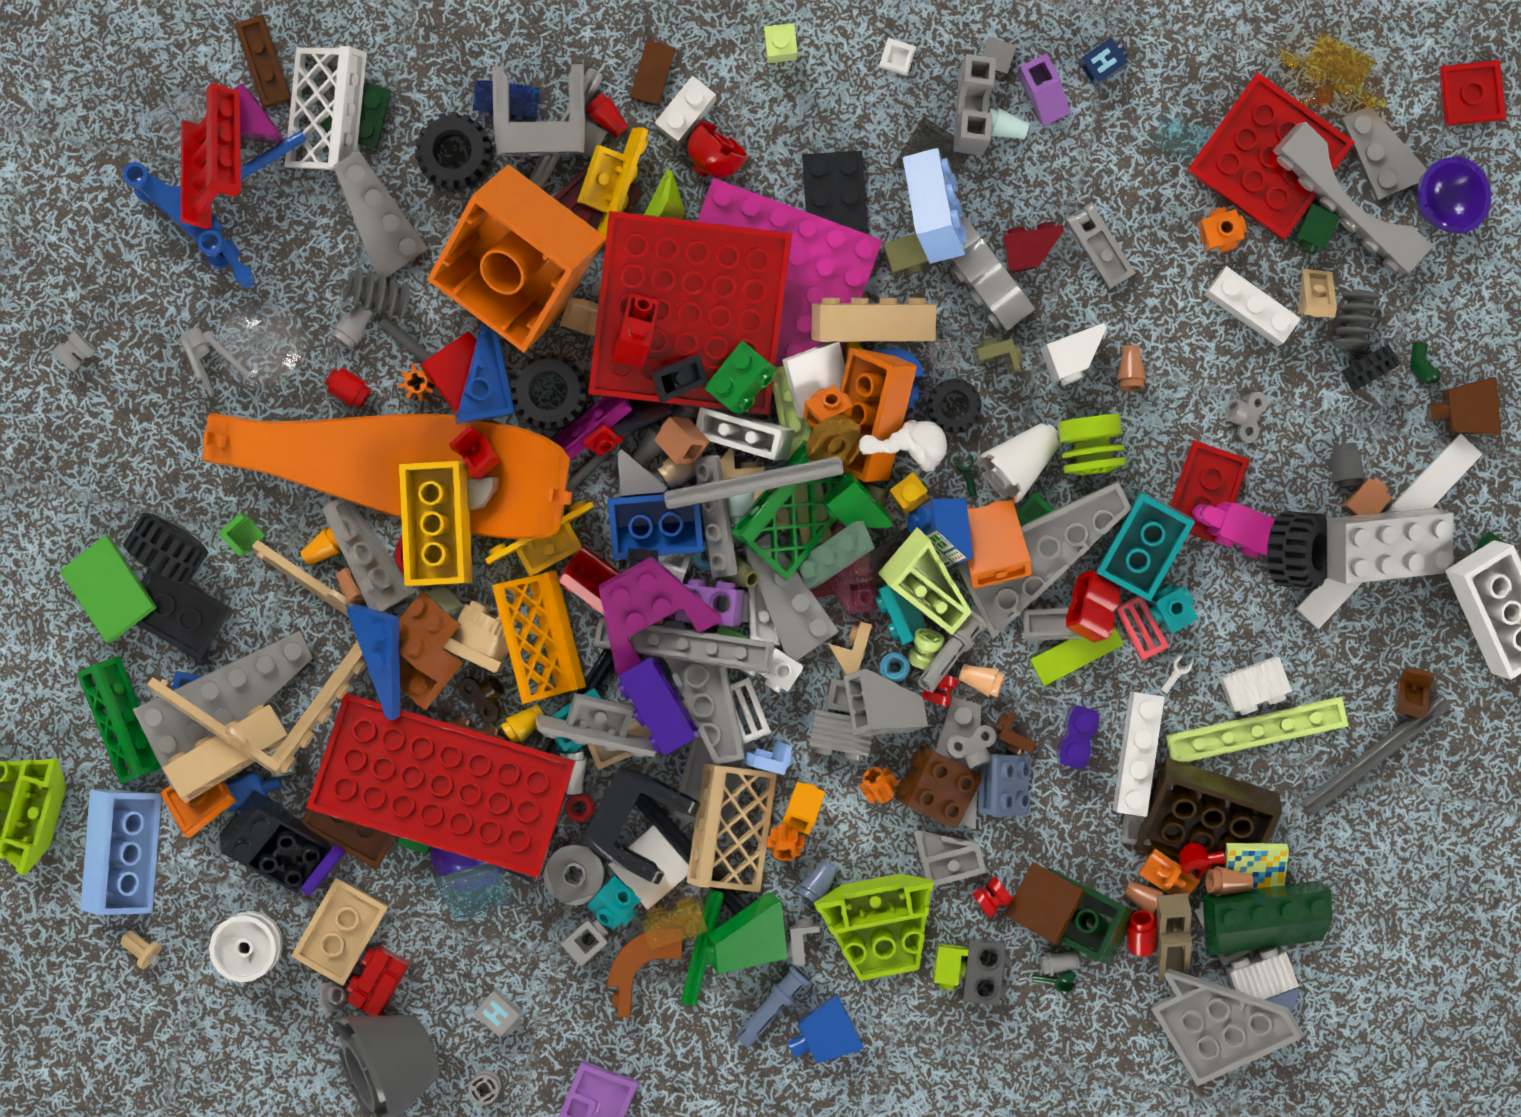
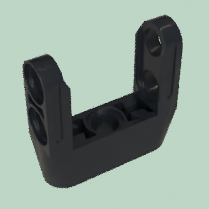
M621 764L581 842L605 859L651 883L659 885L665 873L657 867L655 862L615 842L641 792L680 813L696 815L701 803L648 774Z

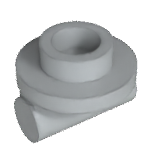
M335 981L317 984L320 1003L324 1008L325 1014L339 1011L344 1007L347 995L342 985Z

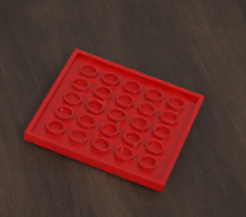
M609 210L588 394L659 402L650 374L654 367L670 365L688 356L699 354L707 381L709 382L741 341L745 342L775 366L792 233ZM630 293L659 300L651 344L642 369L612 361L617 336ZM773 380L767 387L760 390L755 397L754 404L746 412L769 415ZM707 384L663 402L729 410L704 389Z

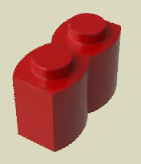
M1094 570L1079 574L1073 588V601L1066 617V628L1093 643L1107 639L1114 630V610L1117 609L1121 601L1120 585L1097 574Z

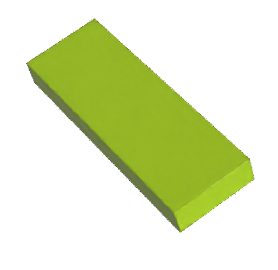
M1114 626L1112 634L1105 640L1093 643L1086 638L1068 639L1029 660L1042 685L1046 686L1124 644Z

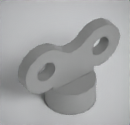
M1252 392L1247 396L1246 402L1234 398L1227 405L1225 419L1239 425L1237 435L1242 442L1251 443L1258 438L1259 427L1257 419L1268 406L1267 397L1262 392ZM1256 399L1260 402L1258 407L1254 405ZM1249 427L1251 433L1247 436L1246 429Z
M982 725L975 730L972 737L954 736L947 742V753L955 759L965 756L970 770L992 761L987 748L995 743L996 732L992 727ZM982 733L988 734L989 739L987 741L982 740ZM955 743L961 745V751H956L954 749Z

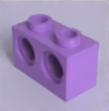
M688 579V584H683L692 592H696L708 606L720 613L722 621L715 625L740 626L744 590L735 589V583L717 582V587L706 586V580ZM723 595L730 601L729 609L726 612H723L718 605L719 599ZM684 609L675 612V620L691 622Z

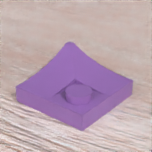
M583 1060L579 1065L559 1117H625L640 1081Z

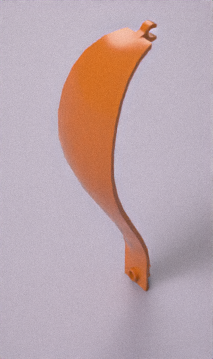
M211 413L208 415L206 432H204L202 460L204 462L270 474L402 519L399 464L447 461L464 462L461 455L451 450L449 443L468 426H472L488 436L501 460L483 477L499 478L496 493H493L485 507L478 510H470L471 535L504 539L549 537L559 531L565 504L571 505L573 492L567 491L570 458L560 445L545 436L527 429L492 420L456 424L457 415L390 414L304 421H261ZM468 469V480L476 479L471 475Z

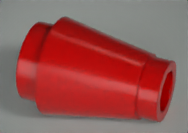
M603 93L585 108L590 114L588 117L610 134H613L615 138L629 126L611 97L607 98Z

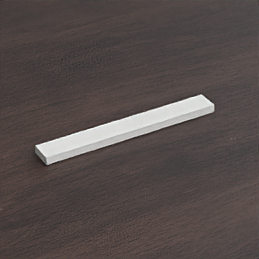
M1458 434L1386 512L1433 508L1478 460L1482 453L1462 434ZM1327 578L1322 586H1319L1318 589H1313L1295 609L1316 629H1319L1361 583L1344 584Z

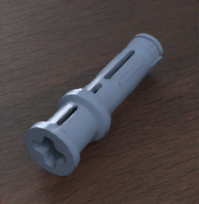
M790 965L787 975L779 984L772 986V993L735 1034L738 1040L750 1048L785 1006H790L795 1002V996L805 985L809 986L812 983L811 980L796 966Z

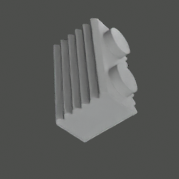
M815 709L809 746L815 747V753L832 755V750L844 752L843 758L861 761L862 755L869 756L873 735L854 736L850 715Z

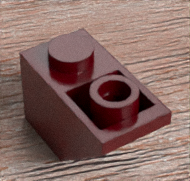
M1051 221L1037 224V229L1026 231L1025 227L1008 229V234L1003 235L1001 238L1007 272L1010 274L1037 269L1063 233V225L1055 226V222Z

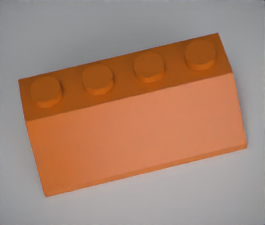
M856 347L849 348L840 392H845L851 399V418L859 424L862 436L873 435L878 440L884 441L889 439L892 433L898 432L902 428L917 365L893 355ZM860 451L846 467L843 465V471L848 474L852 472L856 478L864 482L889 480L896 453L877 452L863 455Z

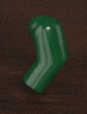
M1413 342L1410 360L1411 372L1425 384L1437 383L1441 373L1426 359L1428 344Z

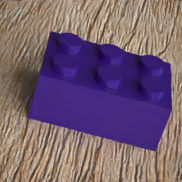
M656 657L648 658L618 676L621 683L617 684L621 694L626 700L631 699L636 709L633 710V714L641 726L646 725L652 734L648 739L657 753L662 751L663 755L666 756L700 736L696 724Z

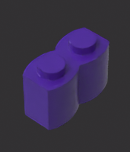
M1075 704L1070 707L1064 721L1065 734L1061 737L1056 750L1058 763L1081 770L1086 766L1091 754L1090 740L1095 735L1099 725L1098 711Z

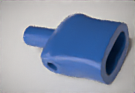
M249 772L240 777L225 781L236 799V802L229 806L231 811L239 810L254 790L266 796V792L283 787L280 776L262 781L257 772Z

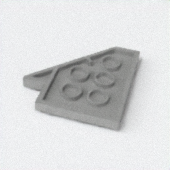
M1173 969L1166 970L1163 975L1175 994L1154 1004L1151 1008L1197 1086L1302 1039L1304 1035L1289 1008Z

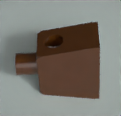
M1496 377L1443 390V402L1427 404L1428 421L1445 420L1446 433L1480 436L1502 434Z

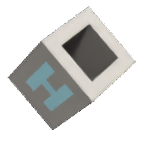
M495 988L475 1010L473 1015L501 1038L505 1032L511 1035L521 1024L522 1021L518 1017L523 1011Z

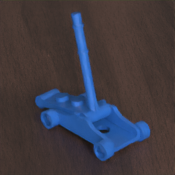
M298 131L289 138H284V141L261 155H256V158L242 165L241 180L261 168H266V165L291 150L294 151L297 146L306 142L307 139L302 131ZM132 162L125 166L123 178L134 189V193L140 201L145 203L152 202L198 244V247L207 256V260L213 267L222 269L230 264L234 269L233 276L241 287L249 288L254 285L255 276L247 265H242L238 260L237 256L241 252L230 238L227 241L223 239L219 232L224 228L214 214H212V227L209 230L180 222V186H170L151 175L145 166L139 162Z

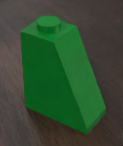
M772 892L766 893L706 935L708 946L704 947L705 960L718 974L788 958L782 903Z

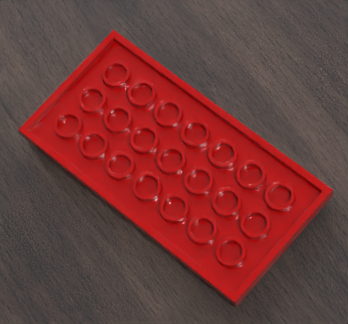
M346 693L343 696L306 809L539 879L576 762L400 709V717L390 720L385 717L381 703Z

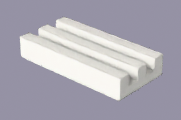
M748 677L731 684L732 691L735 690L752 732L746 735L737 713L743 745L748 744L752 740H758L762 736L770 735L771 731L750 678ZM741 687H747L763 728L757 731Z

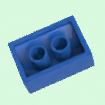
M664 493L608 499L613 560L626 559L628 548L658 550L659 556L704 552L700 503L668 509L665 504Z

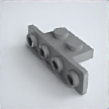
M719 455L698 458L694 464L698 485L723 480ZM726 498L700 503L712 577L737 575L738 571L733 544L740 541L730 533L734 527L730 526Z
M574 693L566 720L537 714L535 720L537 730L549 738L565 737L577 744L586 745L587 743H592L608 751L624 750L640 758L645 756L655 757L656 754L648 738L627 734L634 710L633 706Z

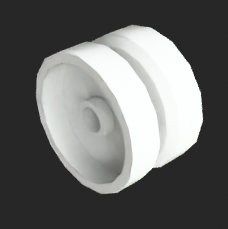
M257 911L240 912L221 923L212 934L209 945L210 958L216 970L227 979L240 983L254 981L275 966L281 958L284 944L281 930L277 923L269 916ZM242 942L249 944L250 950L248 952L245 951L246 945Z

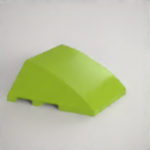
M59 759L0 761V858L6 859L16 868L15 871L22 876H26L48 850L52 842L67 789Z
M901 873L840 885L814 902L816 909L828 925V929L841 947L844 956L859 981L919 970L926 919L929 914L930 895L934 884L933 879Z

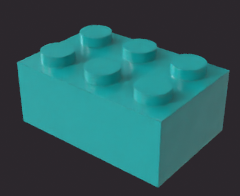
M1139 490L1131 504L1132 509L1122 520L1097 565L1096 572L1151 602L1195 521L1192 517Z

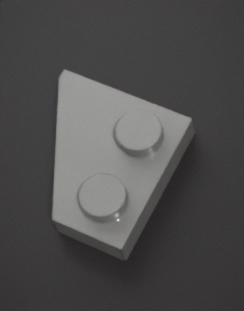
M922 830L913 831L925 878L933 879V887L987 873L978 842Z

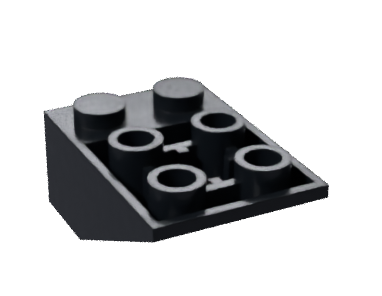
M255 790L219 834L222 854L296 894L332 849L329 844L283 806Z

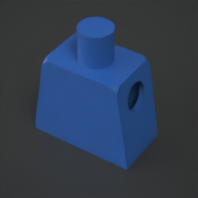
M838 993L832 995L798 1020V1026L802 1034L787 1042L794 1058L811 1051L817 1063L864 1049L863 1043Z

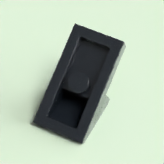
M699 354L688 356L670 365L654 367L650 373L660 403L708 383Z

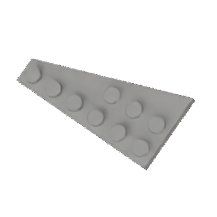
M299 630L172 691L224 726L235 720L239 723L249 717L248 712L259 705H264L313 659V656ZM157 697L133 709L162 770L164 766L169 764L168 760L172 756L180 752L185 754L195 749V743L205 737L211 736L213 738L217 736L161 697ZM163 770V772H164V774H165V776H166V778H167V780H168V782H169V784H170L172 790L174 791L175 789H174L172 783L170 782L168 776L166 775L165 771Z

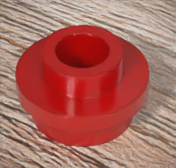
M585 792L570 795L565 803L566 814L573 821H587L594 814L595 802ZM582 801L585 803L586 809L584 812L580 813L575 810L576 802Z

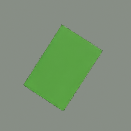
M105 535L60 570L61 575L106 643L111 644L157 608L110 536Z

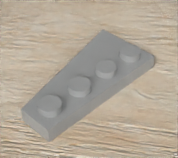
M338 498L322 508L368 608L384 612L415 593L412 586H405L404 575L400 572L397 564L354 503Z
M952 696L950 708L948 707L935 752L969 768L965 756L960 759L952 758L947 753L946 745L949 739L954 736L972 737L981 723L980 704ZM958 743L954 744V749L961 751V745ZM977 790L960 825L976 829Z

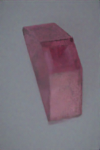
M837 524L833 536L848 526ZM870 552L829 579V587L848 615L877 611Z

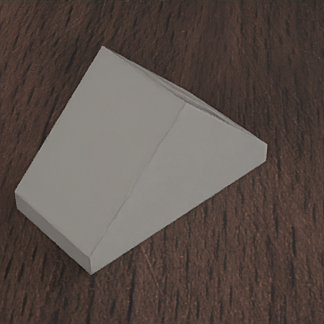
M620 449L617 457L622 497L662 494L668 490L663 483Z

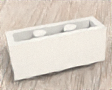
M1227 266L1219 272L1204 294L1276 346L1285 342L1301 319Z
M700 407L696 427L711 442L772 460L789 458L795 433L794 429L743 414L739 416L730 410Z

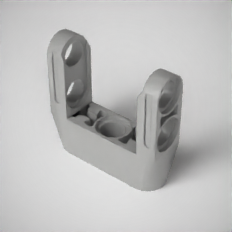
M571 64V72L568 75L569 121L510 122L509 80L506 75L505 66L492 67L493 122L496 153L498 156H568L584 154V64Z

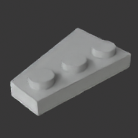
M1371 106L1341 119L1348 137L1355 142L1352 147L1376 201L1419 183L1421 176L1426 172L1427 168Z

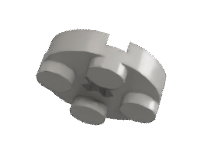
M569 844L557 849L548 859L544 870V882L548 892L554 898L568 905H581L592 900L601 889L605 877L604 866L600 857L591 848L579 844ZM571 866H575L576 870H582L583 875L579 876V882L574 883L573 879L566 878V874L570 872Z

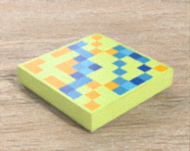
M1226 843V863H1224V868L1252 874L1253 889L1285 886L1289 848L1287 844Z

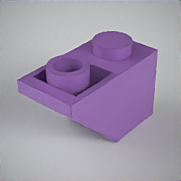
M1047 53L1019 67L1016 74L1043 127L1071 113L1061 80Z

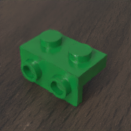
M741 341L704 389L729 410L740 416L752 407L755 397L760 390L772 382L777 368L749 345Z

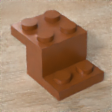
M421 591L399 619V653L403 656L400 659V689L418 706L427 710L463 662L454 653L443 648L461 624L429 595Z

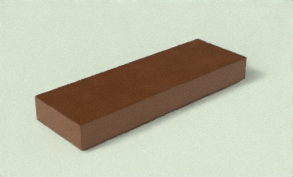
M264 15L235 23L234 25L262 108L265 110L291 101V94Z

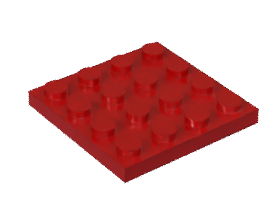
M1257 72L1186 171L1283 241L1317 194L1313 190L1311 192L1306 190L1298 182L1300 177L1292 169L1288 171L1283 168L1277 161L1278 156L1272 150L1296 124L1307 122L1327 142L1330 162L1333 171H1335L1355 142Z

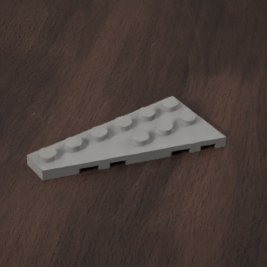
M1119 480L1021 526L1031 560L1032 575L972 589L967 561L957 566L981 617L987 623V629L992 639L1132 509Z

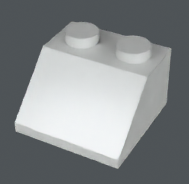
M1104 323L1049 343L1041 349L1053 383L1061 381L1062 386H1065L1083 377L1082 372L1089 368L1106 330Z

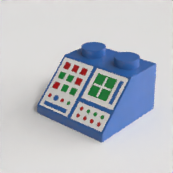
M966 498L932 499L909 512L907 521L909 532L912 534L918 527L930 539L947 570L973 558Z

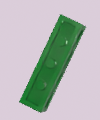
M120 656L96 663L76 673L120 784L161 769L133 711L134 708L139 706V703ZM90 674L93 675V678L96 683V688L92 684V681L89 676ZM102 704L105 705L107 716L104 714ZM113 732L116 733L118 744L115 742ZM124 761H127L131 774H128Z

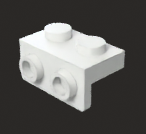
M752 635V637L750 638L753 640L764 641L757 635ZM774 648L770 674H759L767 678L764 684L776 692L780 693L782 689L788 692L803 670V666L777 648ZM746 671L752 676H755V674L757 673L752 671Z

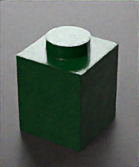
M1314 204L1310 205L1305 211L1292 241L1299 243L1298 248L1306 253L1314 254L1315 251L1320 253L1325 250L1340 216Z

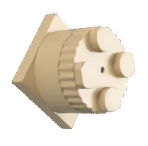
M472 600L470 605L465 603L457 619L461 625L443 648L493 673L500 672L506 664L505 659L509 653L500 615L496 617L490 614L491 608L489 606ZM514 619V630L518 633L520 630L516 627L518 621Z

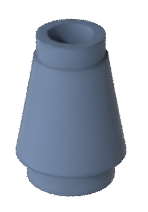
M823 859L799 885L801 889L798 894L814 904V902L828 894L838 868Z

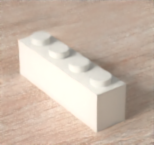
M1130 691L1113 803V811L1117 813L1147 817L1165 698L1163 696Z

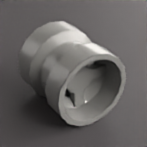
M73 330L68 335V340L64 344H58L52 350L57 358L72 372L81 366V361L84 358H90L96 352L94 347L77 330Z
M490 1070L478 1072L469 1085L471 1099L480 1105L492 1103L497 1098L501 1089L499 1076Z

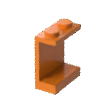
M998 500L987 506L967 508L973 558L968 560L967 564L972 589L1032 575L1030 556L1013 500Z

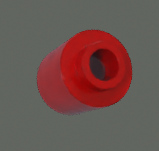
M344 367L339 371L333 369L325 381V384L328 386L327 393L351 408L355 406L360 409L372 391L367 386L366 381Z
M1136 911L1130 916V921L1127 923V949L1138 957H1147L1157 950L1158 923L1152 913Z

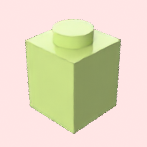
M794 23L764 26L767 63L797 60Z

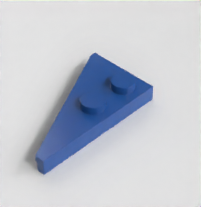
M481 322L456 416V424L512 416L515 413L498 333L484 322Z
M357 604L348 606L347 613L385 717L390 720L400 717L399 617Z

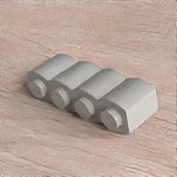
M963 215L960 217L961 225L964 224L968 242L963 243L965 255L948 259L953 265L950 271L959 283L965 281L970 287L971 291L968 294L972 301L978 307L983 305L987 309L989 315L986 318L996 331L1002 329L1006 333L1031 314L1035 308L1007 270L998 261L988 245L979 236L972 224Z

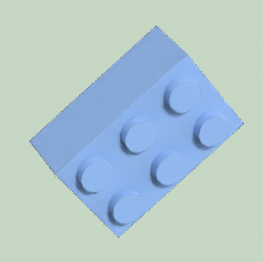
M938 148L903 157L916 235L929 263L965 255L963 243L968 242L964 224L961 225L960 217L963 216L960 200L956 199L955 194L958 191L955 174L951 172L948 158L942 159Z

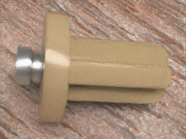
M129 930L121 938V945L138 958L137 966L141 969L147 968L150 964L155 965L160 960L158 953L161 951L162 945L155 941L149 944L132 930Z

